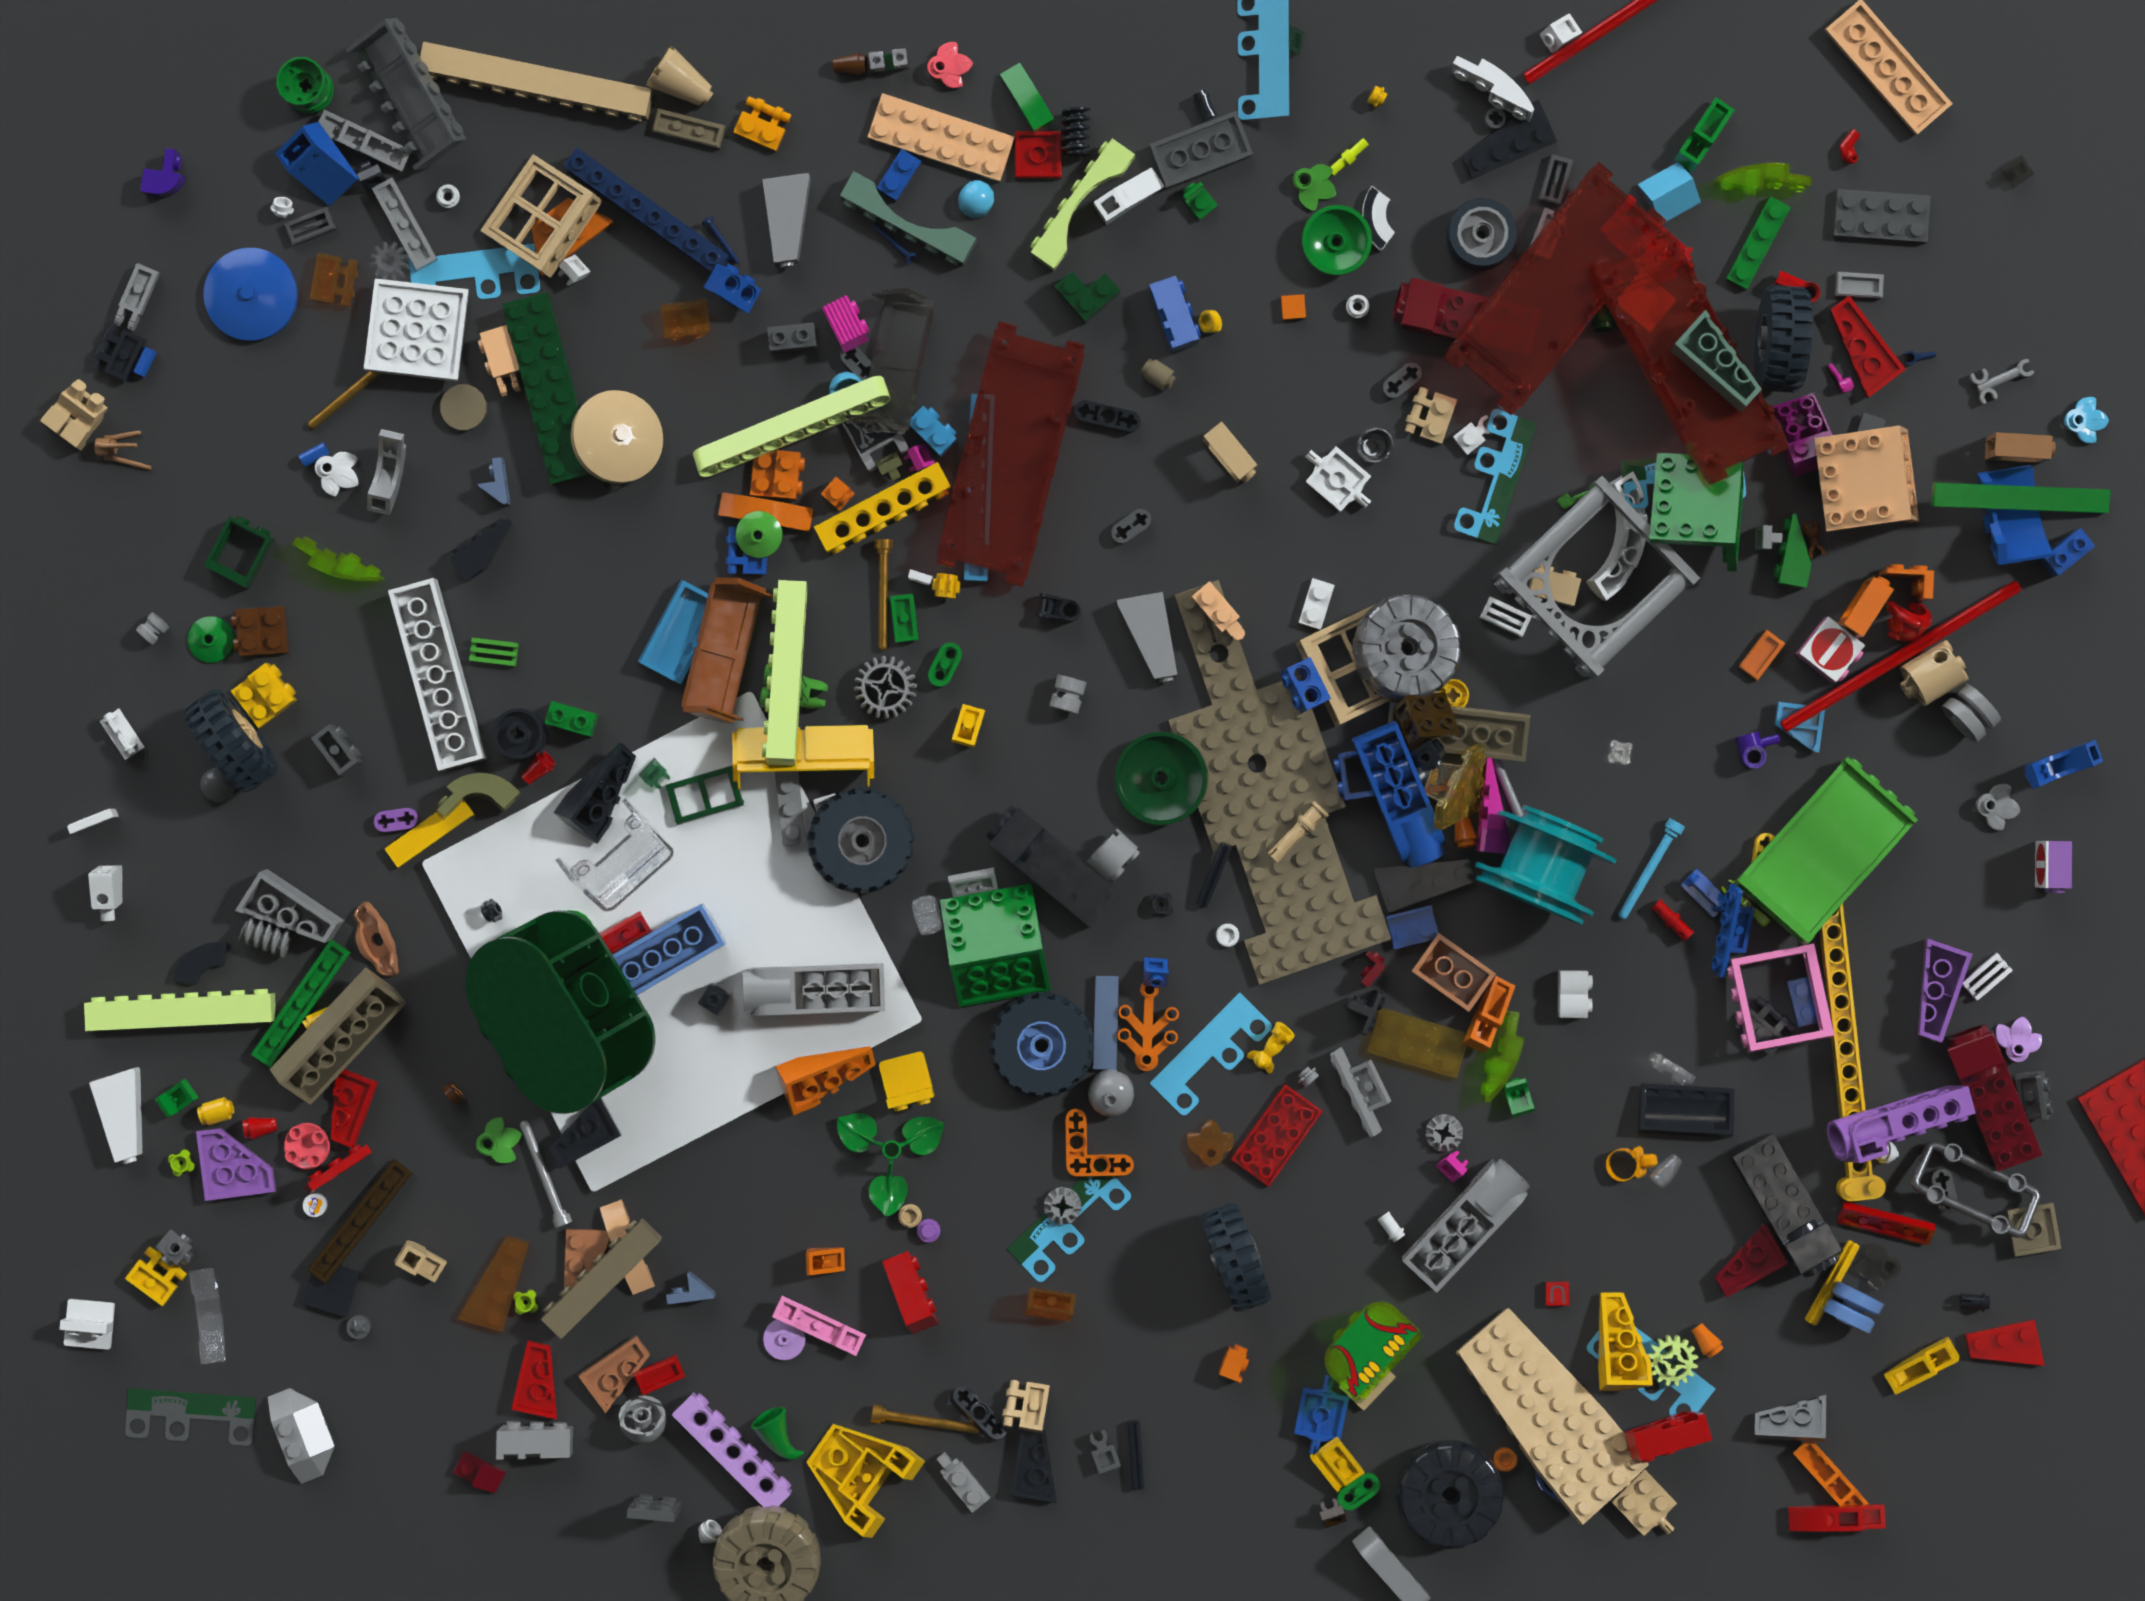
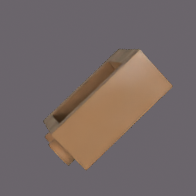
M1996 432L1986 437L1985 460L2043 463L2051 460V457L2055 455L2056 444L2052 442L2053 436Z

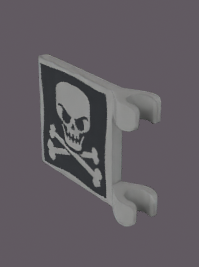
M885 405L842 422L869 472L877 469L870 455L872 452L892 441H895L901 454L907 453L909 449Z

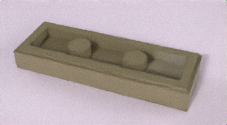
M657 108L652 132L720 149L726 126Z

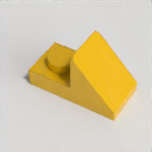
M963 704L951 742L974 748L985 710Z

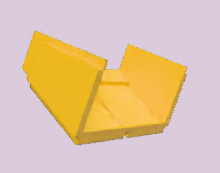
M867 725L806 726L805 730H800V727H798L795 766L767 765L766 757H762V744L767 743L764 727L737 728V732H732L733 782H738V789H740V772L867 770V787H870V779H874L873 729H868Z

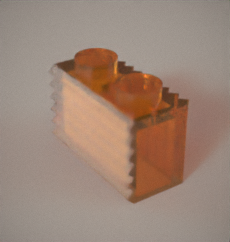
M1031 1287L1026 1295L1024 1315L1070 1322L1074 1314L1076 1295L1074 1293L1071 1295L1070 1292L1066 1294L1059 1291L1057 1293L1056 1290L1052 1292V1290L1048 1291L1047 1289H1034Z

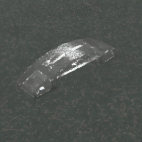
M213 1268L189 1271L191 1292L195 1298L200 1336L198 1345L201 1364L225 1361L223 1316Z

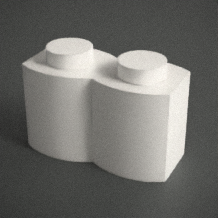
M1558 970L1559 1018H1588V1013H1592V999H1588V989L1593 987L1592 975H1588L1587 970Z

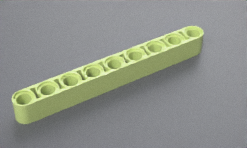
M882 376L868 378L696 449L693 452V457L699 476H713L886 405L890 402L891 398L884 378Z

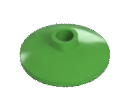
M754 511L745 515L738 523L736 540L741 550L747 555L755 558L767 557L779 548L782 541V528L773 515L764 511ZM759 530L762 532L761 539L754 537L755 531Z

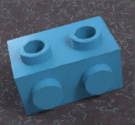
M922 406L907 423L942 457L957 442V439L954 437L956 431L948 423L943 426L937 420L940 415L932 407L927 410Z

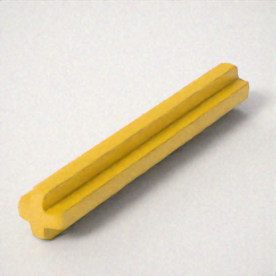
M1848 1240L1843 1247V1252L1839 1255L1840 1259L1834 1264L1805 1317V1320L1812 1325H1818L1825 1312L1823 1309L1827 1301L1832 1299L1834 1295L1832 1290L1836 1282L1842 1281L1859 1250V1245L1851 1240Z

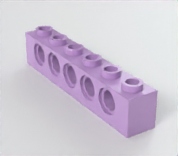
M693 1392L672 1413V1416L763 1507L779 1506L791 1494V1484L783 1476L779 1478L773 1472L775 1468L766 1459L762 1461L757 1456L758 1451L750 1443L746 1445L740 1439L742 1435L733 1426L729 1428L724 1423L725 1418L719 1411L715 1410L713 1412L707 1406L709 1402L702 1394L696 1395ZM699 1412L704 1413L707 1417V1422L703 1424L698 1423L695 1420V1414ZM714 1429L721 1430L723 1439H713L711 1431ZM728 1447H738L740 1455L736 1457L730 1456L727 1450ZM752 1462L756 1466V1472H746L744 1464ZM769 1479L773 1487L765 1490L761 1487L760 1481Z

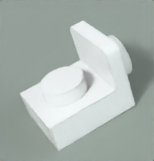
M1569 13L1550 24L1540 33V37L1551 53H1554L1561 46L1578 37L1582 31Z

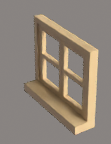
M533 154L480 231L551 278L603 201L593 192ZM537 172H540L552 180L554 184L539 206L536 207L521 196ZM561 186L577 197L559 222L543 212V210ZM515 204L531 213L532 216L517 238L513 239L499 230ZM539 218L554 228V231L539 253L536 254L522 245L521 242Z
M1374 605L1295 643L1303 660L1311 657L1331 697L1324 704L1335 727L1391 700L1378 694L1375 695L1366 681L1361 679L1370 698L1348 708L1335 682L1336 679L1356 670L1352 646L1345 631L1358 626L1363 616ZM1340 634L1353 662L1331 672L1318 644Z

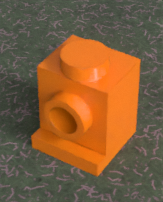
M835 477L821 495L841 511L855 493L839 478Z
M1237 1344L1234 1347L1228 1346L1218 1371L1219 1375L1241 1383L1243 1378L1239 1374L1240 1372L1244 1373L1249 1362L1246 1359L1248 1349Z

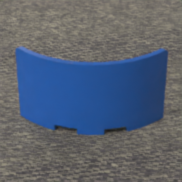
M2031 465L1977 473L1978 484L2035 486L2034 468ZM1985 508L1987 516L1982 517L1986 534H1991L1992 545H1990V548L1998 565L2053 556V551L2050 548L2042 526L2039 510Z

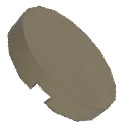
M458 384L444 393L440 402V412L444 421L450 427L459 431H469L477 428L487 414V402L484 395L477 388L468 384Z

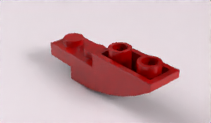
M1884 1504L1788 1506L1789 1531L1838 1532L1886 1528Z

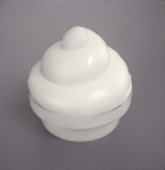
M1889 1141L1887 1145L1888 1155L1876 1158L1880 1163L1889 1164L1899 1156V1152L1892 1142Z
M714 1520L703 1522L698 1529L700 1542H717L722 1532L721 1526Z

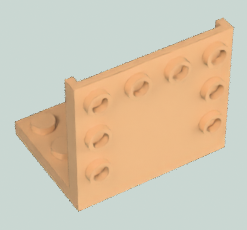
M1899 425L1814 438L1827 532L1899 521L1909 523L1920 522L1908 429Z

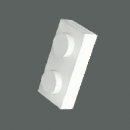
M1312 578L1298 623L1321 630L1335 585Z

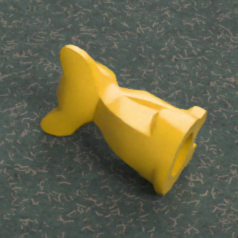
M1278 1021L1271 1031L1272 1036L1268 1039L1264 1050H1253L1247 1054V1058L1252 1059L1255 1066L1265 1069L1269 1074L1274 1069L1272 1057L1278 1054L1295 1037L1290 1028Z

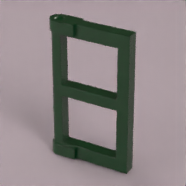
M733 765L665 785L677 825L744 806V800L740 789H738V782H733ZM728 773L735 801L712 808L704 780ZM698 782L706 810L682 817L674 789Z

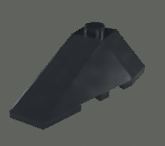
M619 743L564 796L553 813L568 826L598 844L612 823L613 817H611L613 808L615 804H619L621 798L618 796L622 784L627 782L636 755L623 743Z

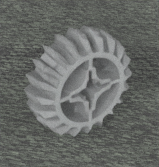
M882 656V663L880 664L877 658H873V667L866 662L864 665L868 671L865 672L862 669L858 671L861 675H864L863 679L855 678L856 682L861 683V687H854V691H861L862 693L856 696V700L864 698L865 701L861 703L860 707L865 708L869 705L868 714H871L874 709L877 710L876 718H880L881 711L884 712L885 719H889V711L893 712L894 717H898L896 709L900 708L905 713L906 708L903 704L907 703L910 706L913 704L907 699L908 696L916 697V693L910 692V688H917V684L909 683V680H913L915 675H906L911 668L908 666L902 670L901 667L904 664L902 660L898 662L897 666L894 665L895 657H891L890 663H886V656ZM887 668L881 680L874 681L869 679L875 671ZM894 670L902 676L905 689L893 684ZM888 678L889 686L892 685V688L897 689V691L887 690L883 696L881 693L882 689H879L874 684H884ZM866 686L875 688L878 691L877 705L869 699ZM889 695H902V698L896 704L884 707Z

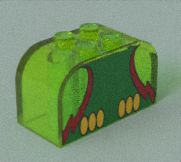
M1374 1302L1367 1305L1361 1312L1357 1310L1349 1318L1350 1324L1345 1329L1340 1328L1333 1335L1334 1341L1330 1344L1325 1354V1366L1330 1376L1360 1403L1370 1395L1425 1335L1396 1307L1386 1302Z

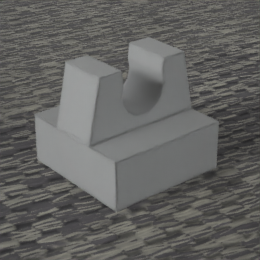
M1762 525L1755 527V550L1772 549V544L1782 543V533H1772V526Z

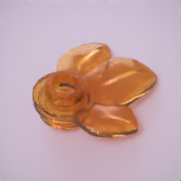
M1210 1119L1203 1125L1201 1133L1189 1132L1187 1134V1142L1190 1150L1200 1155L1204 1164L1216 1166L1222 1161L1223 1154L1230 1151L1233 1147L1234 1137L1231 1132L1222 1134L1219 1125ZM1214 1150L1216 1156L1213 1158L1208 1157V1151Z

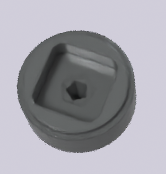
M356 1315L347 1323V1332L354 1339L366 1337L371 1330L370 1320L363 1315Z

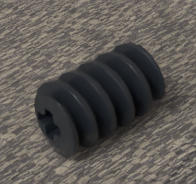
M1075 106L1062 110L1061 115L1067 118L1061 120V124L1066 126L1061 129V134L1066 136L1061 138L1060 141L1066 145L1060 148L1061 153L1072 157L1089 156V154L1083 152V149L1089 148L1090 145L1083 143V140L1090 138L1089 135L1084 134L1085 130L1090 129V126L1085 125L1084 122L1090 120L1091 117L1084 115V112L1090 111L1091 108Z

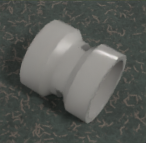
M151 612L147 617L146 623L140 624L136 630L143 638L154 645L158 641V635L165 633L169 626L158 615Z

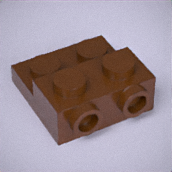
M285 606L235 609L236 615H232L231 622L233 629H237L238 638H234L233 645L235 652H239V656L289 653Z

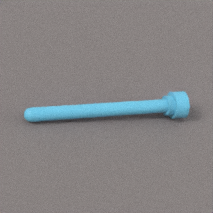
M1671 818L1666 822V829L1664 830L1666 833L1618 914L1620 919L1625 920L1628 917L1673 838H1677L1678 834L1681 835L1684 831L1685 826Z

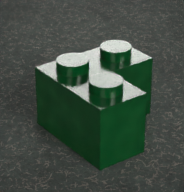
M1073 271L1055 285L1056 292L1084 324H1087L1120 295V289L1106 273L1088 288Z

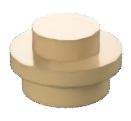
M907 1204L899 1211V1221L905 1227H915L922 1219L920 1208L914 1204Z

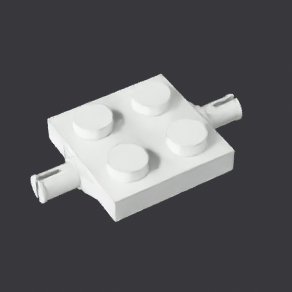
M1337 446L1329 455L1322 459L1312 450L1305 456L1315 465L1312 475L1305 483L1339 512L1354 500L1364 508L1370 504L1371 501L1361 491L1371 476Z

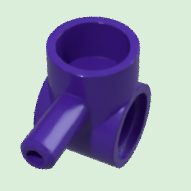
M1758 731L1736 737L1741 764L1748 769L1763 766L1766 762V752L1763 747L1780 743L1779 735L1775 734L1760 738ZM1751 750L1758 754V761L1754 764L1750 763L1747 758Z

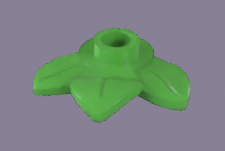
M1317 164L1311 169L1302 168L1296 171L1293 176V184L1299 190V200L1310 210H1316L1319 199H1329L1336 196L1335 187L1328 180L1333 172V169L1329 166ZM1303 175L1309 178V182L1305 185L1300 182V178Z
M502 1117L492 1119L487 1123L485 1133L477 1138V1150L483 1155H491L499 1163L515 1161L516 1155L512 1147L519 1142L522 1133L515 1128H504L505 1124ZM489 1139L492 1141L491 1148L485 1147V1140Z

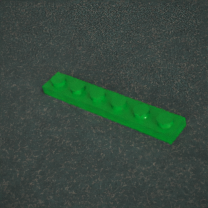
M333 939L329 941L251 1054L270 1068L274 1065L301 1026L302 1021L306 1019V1016L311 1012L351 954L349 950Z

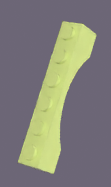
M1113 138L1109 143L1106 141L1103 143L1098 151L1100 156L1096 162L1091 160L1084 170L1087 173L1082 181L1078 179L1071 188L1073 192L1068 200L1066 198L1063 199L1057 208L1060 212L1056 218L1051 217L1044 226L1046 231L1041 238L1037 236L1030 246L1033 249L1031 256L1052 271H1055L1067 254L1068 228L1078 205L1098 186L1122 177L1135 159L1134 153Z

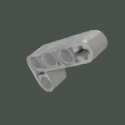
M1371 1526L1367 1527L1352 1540L1362 1557L1401 1601H1429L1431 1599L1425 1589L1387 1548Z

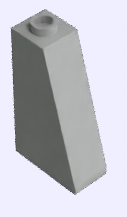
M809 173L762 179L773 259L775 265H780V268H790L794 266V263L799 262L811 183Z
M1163 592L1117 600V606L1154 680L1159 679L1160 683L1173 681V676H1177V669Z

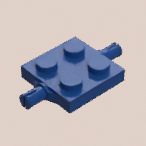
M1324 1375L1322 1388L1312 1389L1303 1387L1294 1434L1303 1435L1311 1439L1310 1454H1313V1452L1316 1454L1319 1451L1321 1442L1331 1441L1335 1437L1341 1440L1349 1396L1332 1391L1333 1376L1329 1378V1375Z

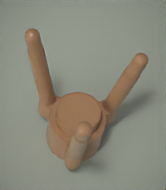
M141 431L105 435L104 438H96L95 454L96 456H104V461H115L147 470L152 468L150 465L113 456V454H117L118 448L137 447L136 443H117L116 440L140 435Z

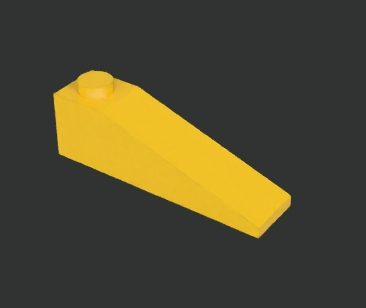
M1600 1293L1598 1355L1600 1391H1624L1653 1385L1651 1361L1642 1345L1643 1340L1637 1332L1633 1322L1634 1318L1624 1293Z

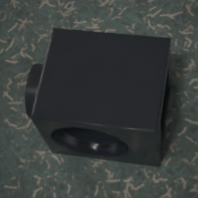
M710 983L698 1004L718 1016L723 1011L732 994L716 984Z

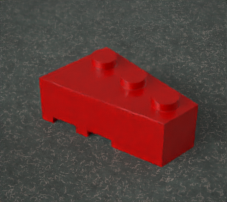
M909 1251L882 1261L906 1327L915 1334L939 1324L935 1314L937 1312L932 1298L929 1299L926 1292L929 1290L924 1277L921 1278L918 1272L921 1267L917 1257H912Z
M1687 1410L1624 1432L1631 1458L1639 1460L1641 1463L1653 1461L1656 1456L1670 1455L1677 1450L1713 1440L1705 1413Z

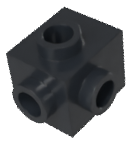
M1427 738L1416 750H1411L1410 755L1415 767L1421 768L1425 772L1429 768L1434 770L1443 763L1441 759L1446 751L1443 744L1437 738Z

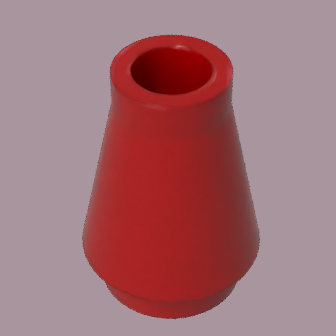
M542 751L540 754L537 753L521 776L525 782L531 785L537 779L553 771L556 763L547 752Z
M248 1117V1120H242L245 1139L251 1138L253 1140L278 1131L276 1117Z

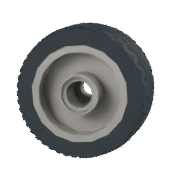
M1487 198L1473 199L1462 204L1451 216L1446 229V243L1451 255L1462 266L1472 270H1489L1499 266L1509 257L1517 240V226L1513 215L1500 202ZM1477 232H1483L1485 238L1480 239L1477 236Z

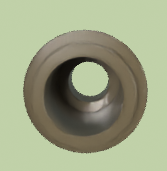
M1149 358L1140 372L1144 376V380L1162 391L1165 388L1170 389L1176 380V377L1173 376L1175 371L1156 359L1152 360Z

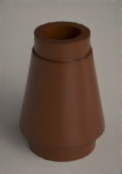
M859 52L833 58V71L862 76V73L868 72L867 55H861Z

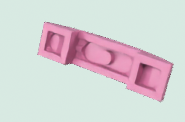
M781 1296L772 1315L775 1319L857 1356L866 1336L864 1333L784 1296Z

